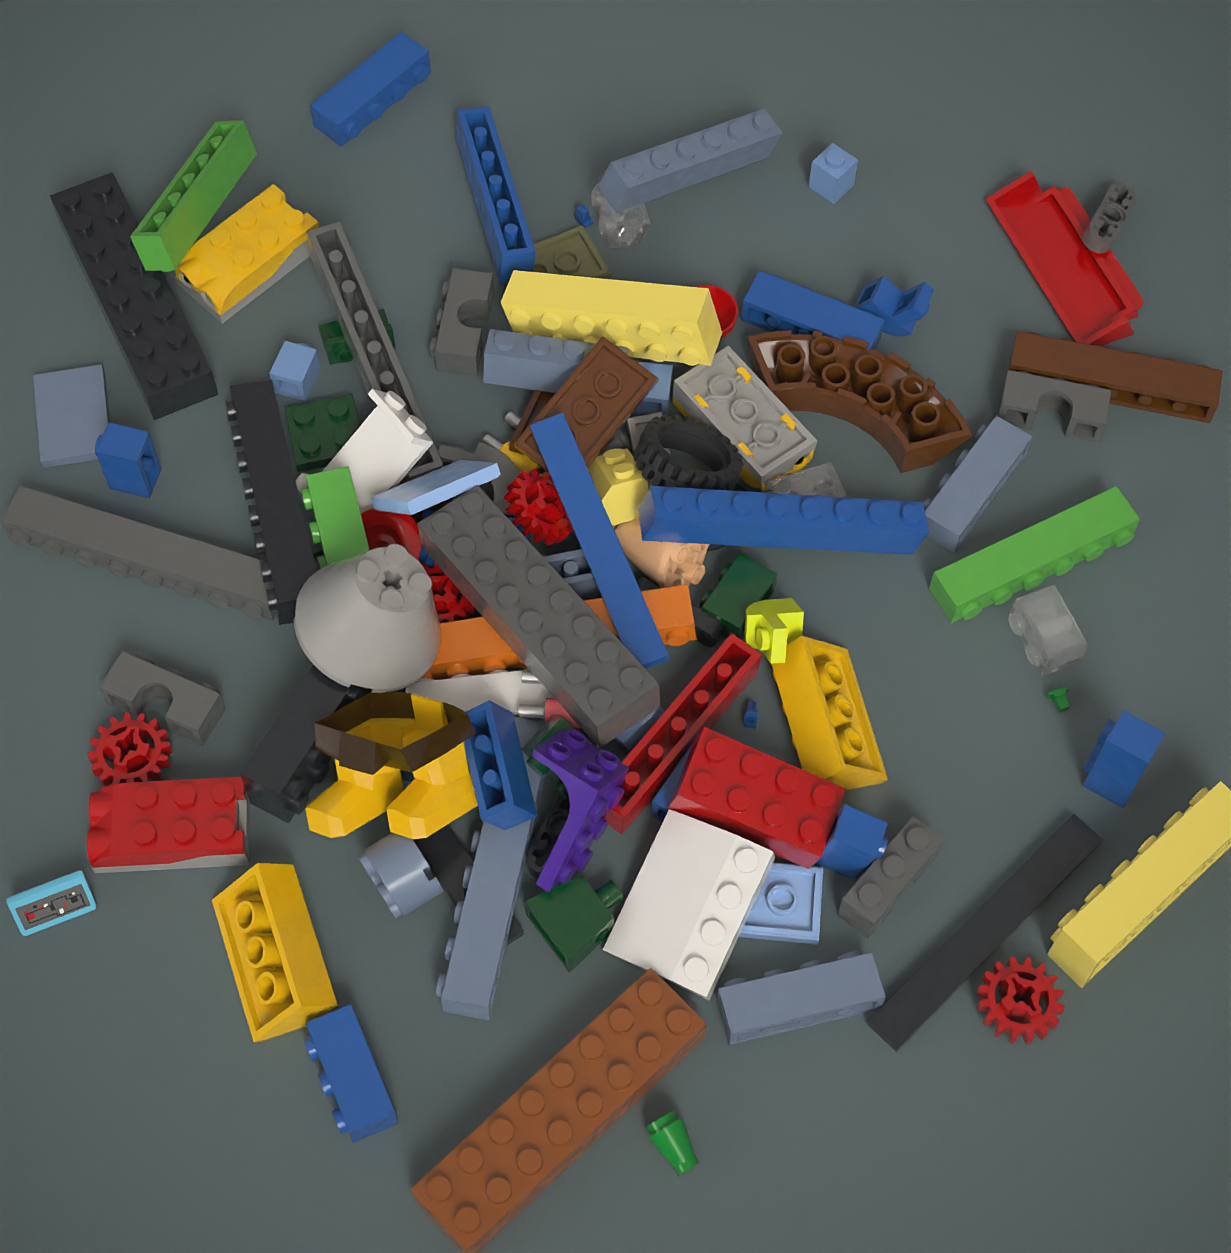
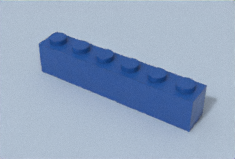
M490 107L457 110V145L500 284L509 283L513 270L534 272L536 251Z

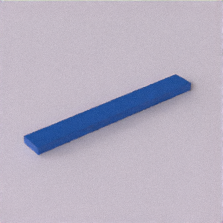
M560 413L531 424L532 435L620 642L645 669L668 661L669 656L564 414Z

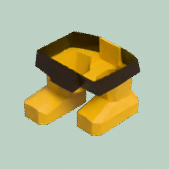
M385 692L369 693L316 722V750L335 759L338 780L306 805L305 810L309 830L330 838L346 836L387 811L390 832L410 839L427 838L478 806L465 749V740L476 734L468 714L454 705L417 694ZM400 770L412 772L415 778L405 789Z

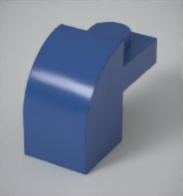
M882 276L862 287L854 308L872 312L877 317L885 319L882 332L892 336H906L912 333L917 320L923 318L930 308L929 301L934 289L926 282H923L902 292L885 276Z

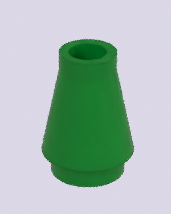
M674 1110L646 1126L651 1135L648 1137V1140L672 1165L678 1176L699 1164L683 1117L679 1119Z

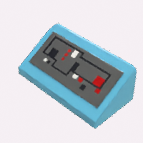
M82 870L12 895L6 899L8 907L23 936L36 933L97 908L90 884Z

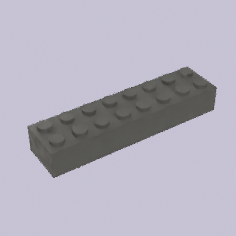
M478 485L417 523L422 548L599 749L660 707L659 683Z

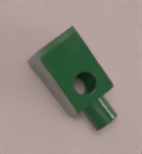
M578 876L567 884H561L550 892H543L525 902L526 916L567 971L570 972L611 933L614 927V917L609 909L622 901L624 897L612 880L594 891L584 877Z

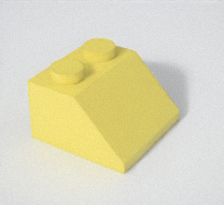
M628 448L608 450L604 455L597 456L587 468L612 526L639 519L638 508L649 491L648 481L641 475L642 471L638 470L635 466L636 461H634V457Z

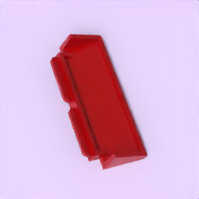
M1029 171L986 198L989 207L1075 342L1093 346H1104L1134 334L1129 320L1139 317L1137 310L1143 306V299L1112 251L1096 253L1088 249L1083 243L1082 235L1091 219L1070 188L1063 187L1058 190L1054 185L1042 192L1033 172Z

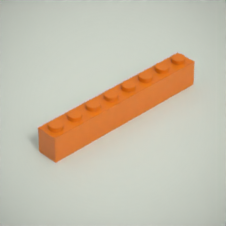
M688 584L641 591L664 645L681 646L689 641L697 640ZM603 599L585 600L584 602L619 639ZM478 617L440 623V648L432 666L422 678L443 680L451 679V677L458 674H488L493 670L526 669L527 666L485 618Z

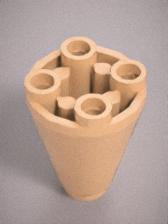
M639 519L613 526L625 556L653 583L661 588L685 584L689 586L691 583L696 585L702 580L705 574V566L702 564L710 544L642 541Z

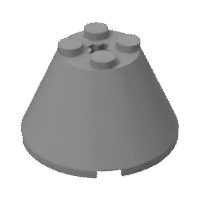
M398 544L372 549L322 567L305 582L296 600L294 629L302 650L323 674L346 687H350L352 684L372 689L371 693H385L397 691L414 684L432 666L437 657L441 642L440 622L431 590L432 582L421 563L408 554L403 546Z

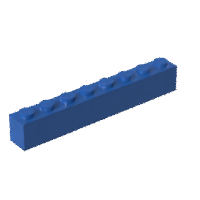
M651 486L638 508L642 541L912 555L929 534L923 502Z

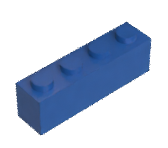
M401 31L310 105L314 127L342 147L350 139L357 137L361 130L373 120L379 119L384 111L396 101L402 100L408 91L427 79L431 73L429 51Z
M763 271L758 272L743 299L741 315L742 321L770 332L792 330L791 334L813 335V331H820L822 336L844 340L845 336L860 339L869 343L867 350L870 348L876 349L881 340L885 319L877 317L872 312L854 308L839 299H831L814 292L808 287L798 286L783 280L777 275H770Z

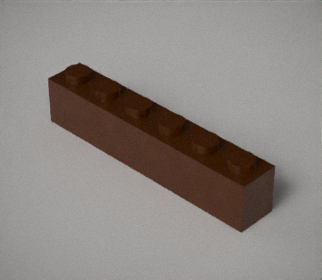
M1019 331L1015 335L1008 370L1025 371L1032 375L1061 378L1068 382L1083 385L1092 384L1100 388L1111 390L1109 404L1206 423L1211 422L1219 405L1223 370L1213 369L1205 365L1181 363L1168 358H1155L1141 355L1137 352H1124L1108 349L1100 345H1087L1073 342L1069 339H1056L1040 336L1033 332L1025 333Z

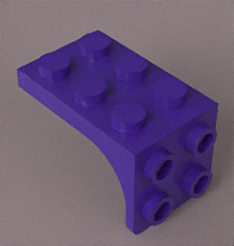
M562 729L536 746L532 753L534 759L550 768L560 777L567 789L570 800L568 819L536 882L538 886L547 892H550L560 883L567 884L576 870L581 872L588 865L593 856V851L589 849L593 841H597L606 830L609 821L605 817L609 809L613 810L621 800L624 789L620 787L630 769L621 763L619 758L612 752L597 748L589 743L582 733L568 729Z

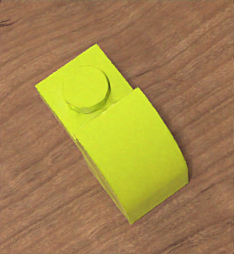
M792 598L762 600L749 605L745 616L744 642L753 649L761 651L771 664L785 663L786 645L802 636L804 611Z

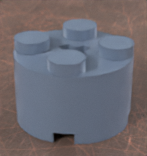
M390 833L364 849V852L358 855V858L395 918L401 915L406 916L444 892L413 839Z

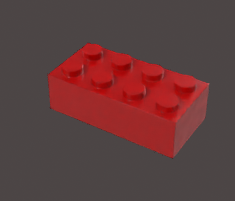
M704 727L693 742L668 808L738 835L773 851L779 857L809 869L822 857L846 789Z

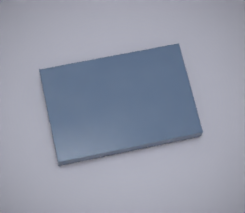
M102 364L33 375L39 453L42 467L48 468L99 460L98 456L95 455V444L99 435L104 434L108 423H110L105 373Z

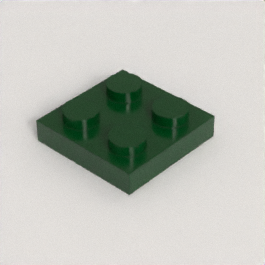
M353 394L284 407L297 472L326 467L360 427Z

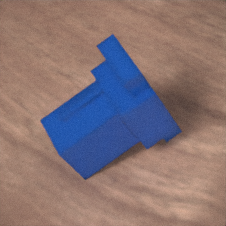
M584 204L578 206L577 212L574 213L575 220L587 228L593 224V220L589 215V209Z
M748 701L747 710L745 709L743 721L745 727L756 728L758 710H756L757 702Z

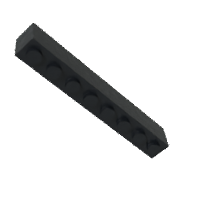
M272 380L231 385V400L225 401L228 422L235 421L236 425L231 426L233 446L241 448V452H236L239 473H246L247 478L242 479L245 500L252 499L253 505L248 506L251 527L258 526L259 532L254 533V542L257 555L264 554L265 560L260 561L263 583L270 582L271 589H266L269 612L276 611L279 625L294 623L298 594L309 577L316 572V566Z

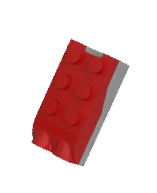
M241 777L128 782L112 784L90 793V829H88L87 854L94 873L249 865L250 801Z

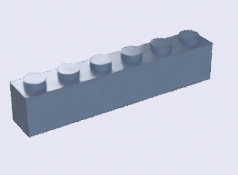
M764 108L612 161L598 188L615 213L768 158L781 137L782 131Z

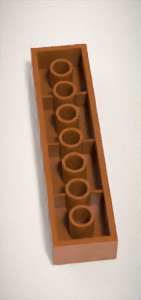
M652 968L648 969L413 1186L410 1191L414 1202L461 1253L480 1252L705 1038L707 1023Z

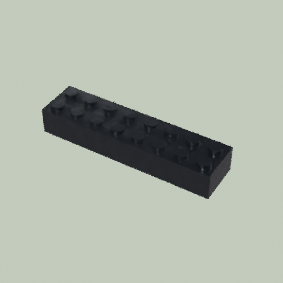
M113 172L50 195L62 230L153 419L157 420L217 396L218 391L212 370L161 270L145 271L130 237L139 224Z

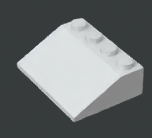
M669 809L603 951L647 971L652 968L662 979L710 1000L775 860L774 852L738 835Z

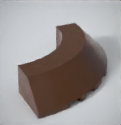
M792 330L747 336L753 372L789 411L822 413L845 420L859 427L881 444L895 462L900 473L933 465L971 438L972 433L950 398L946 400L935 388V382L930 378L925 380L911 369L910 363L891 352L886 355L873 348L867 350L868 342L845 336L844 340L822 336L820 331H813V335L791 334Z

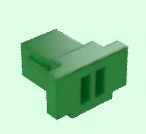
M1068 686L1053 690L1045 695L1047 699L1051 698L1054 701L1058 712L1070 708V703L1066 696V692L1069 690Z

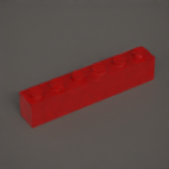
M731 633L621 762L630 769L620 787L624 789L621 800L613 810L609 809L605 817L609 821L608 825L621 834L627 830L665 784L704 727L711 729L757 675L761 653Z

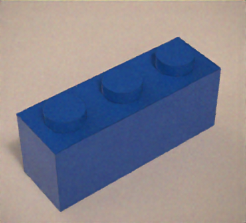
M490 700L465 711L476 732L475 735L465 740V749L481 820L507 830L537 817L513 713Z
M1125 710L1122 711L1117 722L1109 719L1083 768V771L1089 773L1083 786L1124 808L1163 739L1165 732Z
M349 1004L307 1022L306 1025L310 1036L303 1038L311 1060L314 1061L320 1058L325 1072L317 1076L325 1096L329 1097L334 1094L339 1106L332 1113L340 1134L349 1131L351 1139L355 1143L398 1124L396 1113L352 1005Z

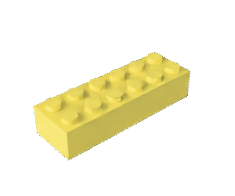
M513 270L501 300V305L513 332L597 343L603 336L615 346L628 348L627 355L631 358L651 359L656 362L670 361L685 363L691 366L697 364L711 366L722 335L708 288Z
M1221 781L1210 791L1206 787L1202 788L1189 802L1191 806L1184 813L1181 811L1176 812L1163 826L1165 830L1158 837L1155 835L1149 837L1137 850L1139 854L1131 862L1126 859L1111 874L1113 878L1105 887L1102 884L1095 887L1085 898L1084 901L1086 903L1078 912L1072 909L1058 923L1057 926L1059 928L1050 937L1054 943L1047 955L1081 988L1085 986L1231 847V790Z

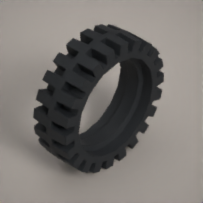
M668 414L661 415L660 418L656 416L647 423L633 456L634 461H636L635 466L638 470L642 471L641 475L645 480L652 479V486L733 491L742 472L744 462H742V455L737 453L738 448L736 445H729L731 440L728 437L718 436L720 431L712 428L709 430L706 428L707 424L701 421L699 424H695L694 419L690 417L682 420L680 415H673L670 418ZM664 448L677 449L689 453L702 460L713 471H702L689 467L672 457Z

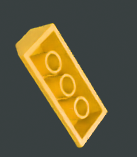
M800 636L787 644L785 663L771 664L773 668L772 674L779 688L783 702L782 709L789 722L792 743L797 750L802 770L845 788V791L887 781V774L848 649L805 636Z
M257 863L212 899L253 1042H261L305 1027L307 1022L328 1014L338 1006L293 864Z

